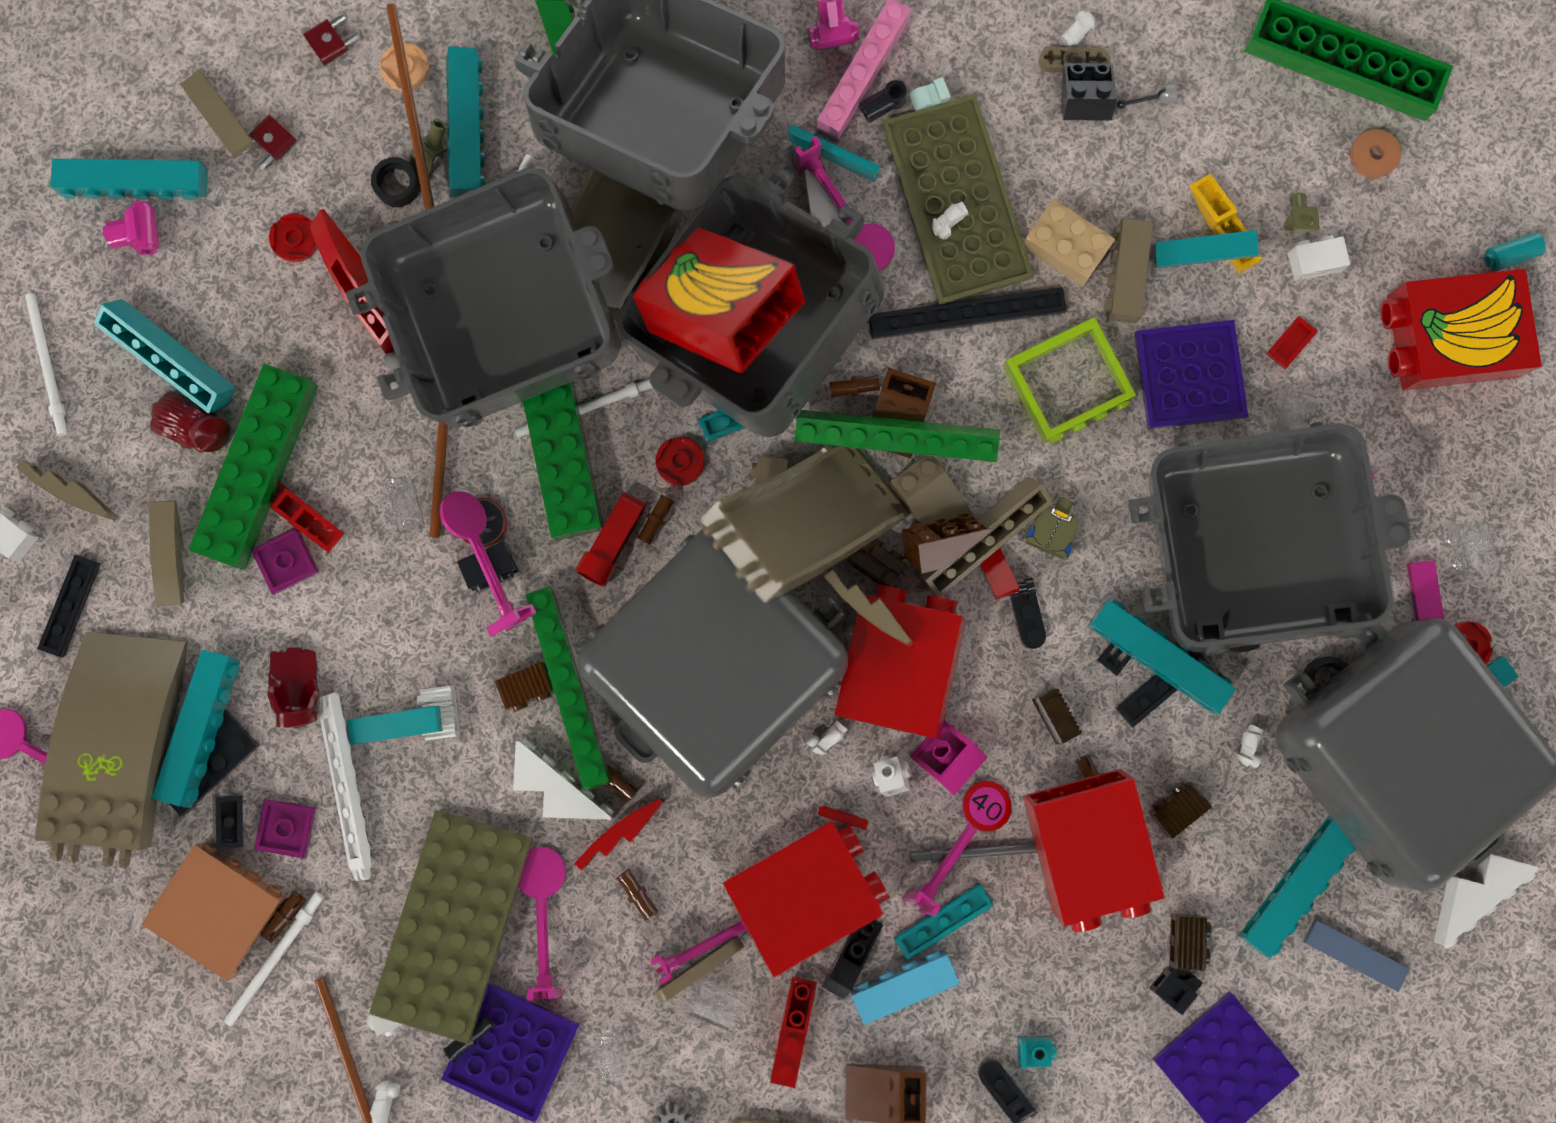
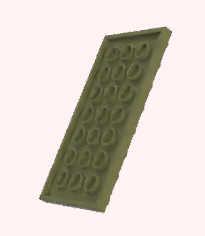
M976 94L883 120L882 127L938 304L955 302L1033 279L1034 274ZM962 201L968 210V215L950 228L951 235L948 238L940 239L939 235L936 236L932 230L933 219L939 218L951 204H958Z
M435 810L372 1002L370 1015L463 1043H470L533 841L532 837Z

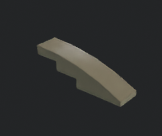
M200 70L180 83L234 158L255 144Z
M22 460L16 466L32 482L56 498L81 510L111 520H115L118 517L85 484L73 479L68 483L59 473L50 470L43 473L35 464Z
M176 500L151 501L149 503V539L156 606L182 605L184 603L181 577L184 576L181 550L184 549L177 502Z
M833 570L824 576L839 595L866 620L908 646L913 644L880 599L871 604L857 585L848 590Z

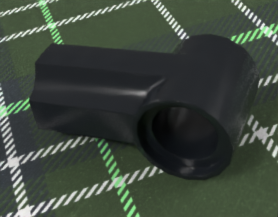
M892 80L884 89L859 103L861 112L869 124L891 110L900 109L905 105L906 85L900 80ZM898 91L902 94V96H900L899 98H892L890 96V93Z

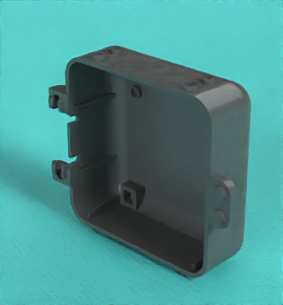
M565 0L567 4L573 7L582 8V19L576 16L555 44L557 54L547 53L542 49L536 52L531 44L525 43L514 58L516 68L524 75L531 77L524 87L523 97L535 138L541 145L548 148L551 153L556 152L659 201L660 205L666 204L682 212L699 210L709 201L746 144L759 140L774 117V103L785 85V42L783 36L778 30L767 25L765 22L755 20L712 0Z
M776 164L772 166L760 184L740 175L724 178L706 205L694 212L644 278L651 277L670 257L674 247L684 243L698 227L794 264L805 303L742 373L648 332L633 297L637 289L627 295L617 319L621 335L644 361L655 367L650 376V384L656 392L679 407L690 406L699 396L753 433L762 437H774L787 430L870 317L875 313L885 293L884 281L872 253L865 246L854 240L864 226L865 219L863 215L844 204L840 209L839 218L837 220L833 218L829 225L823 227L819 219L788 201L785 204L781 197L778 196L783 194L790 185L793 175ZM781 179L780 184H779V185H776V183L778 182V180ZM848 219L852 220L849 226L845 225Z
M535 168L507 172L499 180L401 221L388 222L384 228L372 233L362 246L361 261L369 283L345 293L353 315L363 314L376 308L378 305L379 309L385 314L382 318L396 356L402 359L401 367L394 369L390 374H382L376 377L384 399L394 400L411 393L417 410L423 416L449 427L463 426L466 428L477 426L483 421L482 418L579 378H594L601 373V369L611 365L620 352V337L598 282L608 277L614 268L602 233L595 227L587 226L578 230L563 192L545 172ZM365 297L367 302L360 304L358 299ZM396 381L399 387L392 390L390 384Z
M1326 421L1310 424L1308 428L1200 444H1193V441L1181 442L1178 444V447L1163 451L1154 460L1149 477L1151 497L1128 500L1131 523L1155 521L1164 586L1142 589L1145 613L1168 611L1174 639L1180 646L1189 651H1205L1206 656L1227 653L1229 648L1337 634H1339V639L1358 637L1361 634H1365L1366 630L1383 622L1393 609L1394 596L1385 550L1400 548L1410 540L1411 531L1406 504L1397 495L1376 497L1366 441L1363 435L1353 426L1343 423L1327 425ZM1148 506V512L1139 514L1138 507ZM1162 597L1163 605L1153 606L1152 598ZM1230 610L1227 627L1224 629L1222 618Z
M701 530L695 536L691 534L680 543L682 549L605 625H598L588 634L590 640L582 647L577 665L584 681L622 718L615 727V737L638 761L648 763L659 756L693 792L703 797H717L731 787L734 790L737 789L748 778L751 772L749 769L823 696L828 699L842 685L840 680L848 667L847 650L843 642L830 629L848 611L831 595L813 612L792 590L764 603L755 590L748 592L745 588L749 583L745 577L738 579L735 575L739 569L730 557L725 554L723 548L717 550L714 548L713 543L716 539L712 535L706 537L702 532L703 530ZM832 607L838 612L833 619L826 614Z
M1428 618L1401 623L1386 632L1379 623L1369 629L1372 633L1370 636H1367L1365 633L1357 637L1361 641L1359 645L1364 650L1363 653L1365 655L1362 658L1353 660L1326 683L1328 686L1316 690L1315 684L1303 671H1299L1283 684L1299 706L1279 723L1276 731V743L1279 751L1286 759L1287 767L1299 775L1368 863L1366 867L1375 877H1379L1385 884L1393 887L1423 892L1433 891L1444 885L1466 865H1478L1502 845L1504 832L1556 788V753L1549 745V739L1544 738L1470 646L1466 640L1467 635L1462 634L1453 624L1440 618ZM1302 683L1306 689L1301 690L1297 685Z

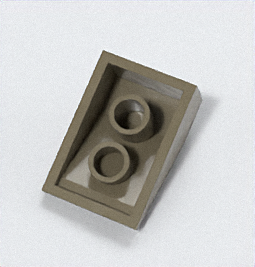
M923 456L889 483L891 489L911 512L910 515L916 523L930 524L939 518H957V515L961 513L973 515L947 472L934 456Z

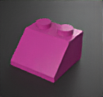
M944 721L940 740L926 737L910 755L912 760L952 795H955L988 758L971 740L946 721Z

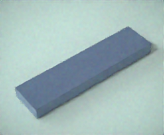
M1315 919L1303 941L1305 944L1397 992L1400 991L1410 970Z

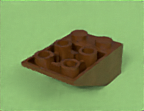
M888 368L872 417L924 422L936 383ZM888 451L910 459L912 457L911 453Z
M961 513L957 515V518L935 519L933 523L925 525L921 523L912 524L909 528L902 530L905 559L921 574L944 569L991 533V528L970 513Z
M846 1064L845 1118L874 1123H926V1070L924 1066Z

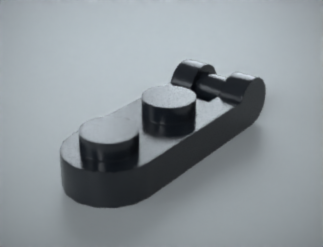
M1031 577L1024 579V582L1017 583L1019 592L1011 594L1009 597L1021 643L1026 648L1036 649L1044 644L1046 632L1035 592V584ZM1026 592L1028 599L1019 600L1018 593Z
M986 1059L980 1063L978 1076L981 1082L1012 1123H1022L1029 1116L1033 1118L1038 1114L997 1060ZM1021 1103L1023 1108L1015 1113L1013 1108Z

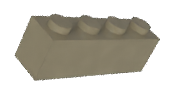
M1123 218L1120 224L1114 228L1113 238L1116 240V249H1112L1110 264H1114L1113 273H1109L1107 288H1111L1110 297H1106L1104 311L1108 312L1107 320L1137 323L1142 318L1153 226L1152 221Z

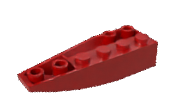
M320 209L310 228L326 268L349 304L345 293L369 283V280L364 270L361 256L325 209ZM365 297L358 299L360 304L367 302ZM378 305L368 312L357 314V318L384 353L393 352L394 348L382 318L385 314L379 309Z

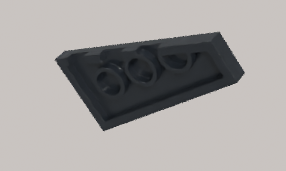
M227 709L224 710L223 722L218 728L215 737V747L209 755L206 764L207 771L201 779L198 788V798L193 803L192 808L259 747L258 743ZM169 804L180 817L185 816L192 809Z

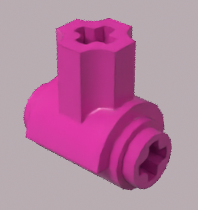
M817 0L819 19H815V25H812V28H808L811 48L820 50L854 44L856 40H859L857 21L848 18V15L844 14L843 0Z
M133 202L131 207L124 212V219L106 222L105 227H102L103 236L107 240L108 246L113 249L129 246L134 248L137 254L153 255L157 253L159 238L155 208L152 207L150 202Z

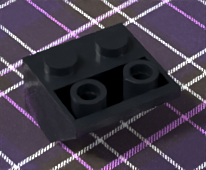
M1064 63L1061 94L1063 120L1112 121L1117 102L1113 63Z

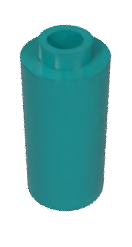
M1534 232L1490 247L1484 255V263L1488 268L1496 272L1544 255L1546 250L1545 241L1541 234Z

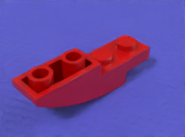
M793 976L791 978L769 1083L794 1089L796 1087L817 986L815 981Z

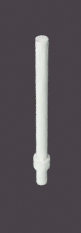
M29 293L25 295L49 397V414L54 419L57 435H67L68 432L64 419L66 411L64 404L60 402L36 294Z
M650 378L636 384L635 382L625 385V388L578 405L580 414L627 397L631 399L639 396L640 392L653 388L650 384ZM528 424L515 429L518 438L529 434Z
M315 892L305 908L302 907L296 914L295 922L224 1019L227 1025L233 1026L304 925H308L313 919L314 911L324 899L322 894Z

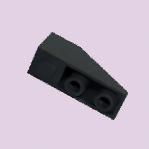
M874 920L847 936L821 987L842 999H845L852 992L883 924Z

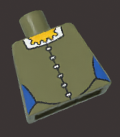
M1059 497L1055 508L1048 506L1035 518L1021 542L1063 561L1067 560L1071 554L1078 525V519L1068 515L1073 502L1064 497Z

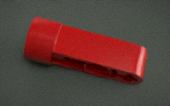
M623 492L589 552H584L575 568V572L594 584L606 587L616 569L614 564L645 511L647 503Z

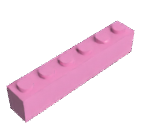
M888 0L819 116L817 120L818 132L837 142L839 141L858 109L859 103L862 102L906 27L911 8L896 0Z

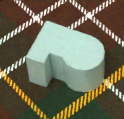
M943 77L934 80L932 84L916 88L909 94L915 111L950 101V94Z

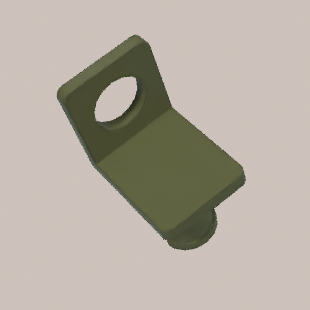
M439 119L431 121L429 134L422 138L429 176L431 175L435 158L448 151L447 139L443 137L447 125ZM412 149L409 163L417 170L414 150Z
M1295 193L1291 196L1292 209L1283 225L1284 230L1319 232L1318 208L1307 207L1306 194Z

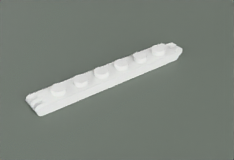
M331 693L317 699V707L349 869L353 872L354 879L356 881L368 880L371 877V848L367 841L366 823L360 805L361 797L357 790L356 772L352 765L351 746L347 739L346 721L342 714L339 695Z

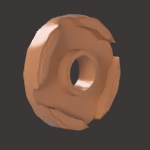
M1380 129L1368 130L1362 133L1351 146L1350 159L1354 163L1355 170L1364 177L1376 179L1386 176L1400 163V144L1387 131ZM1370 149L1379 150L1381 158L1374 159L1370 155Z

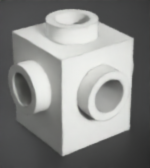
M887 755L881 757L880 762L873 763L875 771L872 772V777L875 785L879 786L881 794L888 797L911 790L908 777H911V771L907 762H904L898 756Z

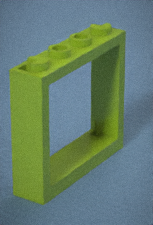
M1095 317L1007 359L1003 364L1043 444L1051 441L1053 444L1064 439V433L1073 430L1074 433L1079 432L1087 427L1086 422L1093 419L1099 422L1110 416L1108 412L1115 408L1118 411L1132 405L1130 401L1136 396ZM1091 334L1122 395L1050 429L1019 368Z

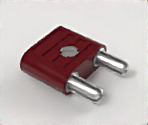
M344 13L337 15L330 21L325 19L303 33V36L324 66L349 51L347 47L360 40L357 32L341 40L334 28L347 21Z
M268 114L248 134L255 144L244 151L243 154L246 155L258 144L267 152L257 164L258 168L264 170L273 160L278 161L297 140Z

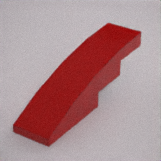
M278 481V488L274 499L269 504L270 508L323 550L330 553L345 533Z
M659 798L637 809L613 825L591 844L574 865L582 871L598 851L604 856H608L622 837L631 843L664 800Z

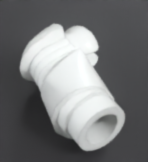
M1080 11L1077 13L1076 21L1060 37L1065 47L1078 45L1090 29L1094 30L1095 19L1090 12Z
M961 201L958 204H951L939 218L933 219L932 230L936 236L939 235L940 239L948 238L951 235L950 228L968 215V210L964 203Z
M836 720L820 738L816 734H811L806 743L811 747L810 751L819 755H825L832 745L844 739L843 736L848 729Z
M1251 724L1243 732L1242 746L1240 752L1236 754L1238 760L1244 766L1248 767L1251 765L1253 768H1257L1262 757L1256 755L1255 752L1264 730Z
M391 1080L383 1081L374 1088L377 1090L370 1111L372 1123H388L392 1099L400 1094L399 1084L393 1083Z

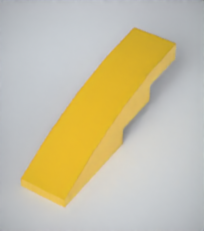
M1211 173L1189 185V189L1214 235L1247 231L1236 216L1238 210ZM1259 254L1258 257L1233 259L1230 261L1237 272L1241 274L1260 263L1262 257Z

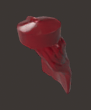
M166 392L158 402L152 405L151 431L173 440L186 449L194 448L200 453L215 452L220 450L229 439L230 427L228 423L218 418L214 412L208 414L186 396Z
M289 647L287 650L282 649L279 652H270L268 698L270 706L276 714V727L278 728L293 727L298 729L318 719V711L313 710L319 695L317 685L318 665L314 650Z

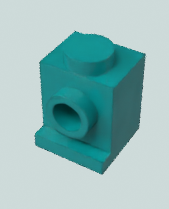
M1017 1036L1018 1064L1021 1068L1052 1067V1060H1057L1056 1044H1052V1040L1048 1036ZM1036 1050H1043L1042 1057H1035Z

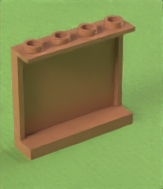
M212 843L195 844L141 925L228 981L236 977L241 969L239 965L280 903L285 902L287 898L282 895L283 891L279 887L262 882V877L252 870L245 871L239 867L240 862L230 856L224 857L218 853L219 849H215Z

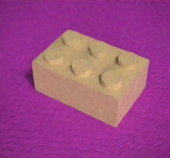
M1053 198L1026 237L1024 246L1027 251L1083 287L1115 239Z

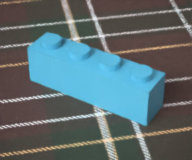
M932 951L925 955L926 959L918 963L915 960L909 961L901 966L902 970L895 973L892 970L881 973L877 976L879 980L872 983L866 980L854 986L855 990L851 992L863 1024L871 1023L958 985L959 981L946 952Z

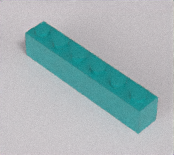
M448 46L446 53L449 197H458L485 185V176L481 175V167H484L485 154L480 152V143H484V128H480V120H483L484 108L483 105H479V96L482 97L483 82L479 81L478 73H482V58H478L477 48Z
M52 158L50 187L59 193L61 197L74 199L76 195H84L90 199H99L100 196L124 199L125 196H133L136 199L147 200L150 196L163 200H173V197H182L183 199L194 201L198 200V197H207L208 168L200 161Z
M119 299L101 304L94 321L95 326L208 414L228 407L237 387L125 300Z
M1116 600L1103 602L1087 625L1088 628L1210 713L1220 714L1237 689L1231 685L1232 681L1221 673L1216 675L1209 670L1211 666L1199 658L1197 660L1193 659L1188 655L1189 651L1179 644L1173 645L1170 643L1165 633L1158 629L1153 631L1146 626L1147 622L1142 617L1136 614L1132 616L1124 611L1126 607Z
M201 650L151 799L192 808L193 803L198 798V788L201 779L207 771L206 764L209 755L215 747V737L218 728L223 722L225 706L231 698V688L234 679L237 678L240 671V660Z
M1328 815L1238 935L1261 955L1269 959L1281 951L1283 947L1282 942L1287 936L1292 935L1298 928L1297 922L1303 915L1311 911L1314 906L1313 901L1318 894L1321 895L1327 890L1329 886L1328 881L1333 874H1337L1342 870L1344 866L1343 861L1348 854H1352L1357 850L1330 815Z

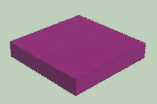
M296 528L251 550L272 595L319 573L300 531Z
M264 799L254 850L306 858L316 807Z

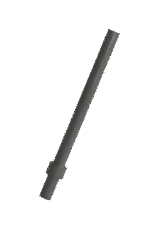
M1035 843L967 847L959 858L1037 853ZM931 847L930 850L911 851L910 861L939 863L944 860L950 849Z

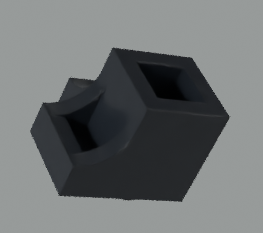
M1164 969L1149 989L1172 1009L1183 1015L1198 997L1196 991L1203 982L1190 972L1178 977Z

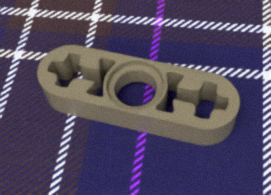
M1050 46L1042 50L1038 59V64L1043 71L1063 73V65H1060L1061 55H1064L1063 65L1064 63H1069L1068 57L1071 55L1078 56L1081 63L1086 62V56H1088V63H1097L1094 61L1096 57H1100L1102 63H1110L1109 53L1100 48ZM1047 55H1052V59H1054L1052 64L1048 63Z

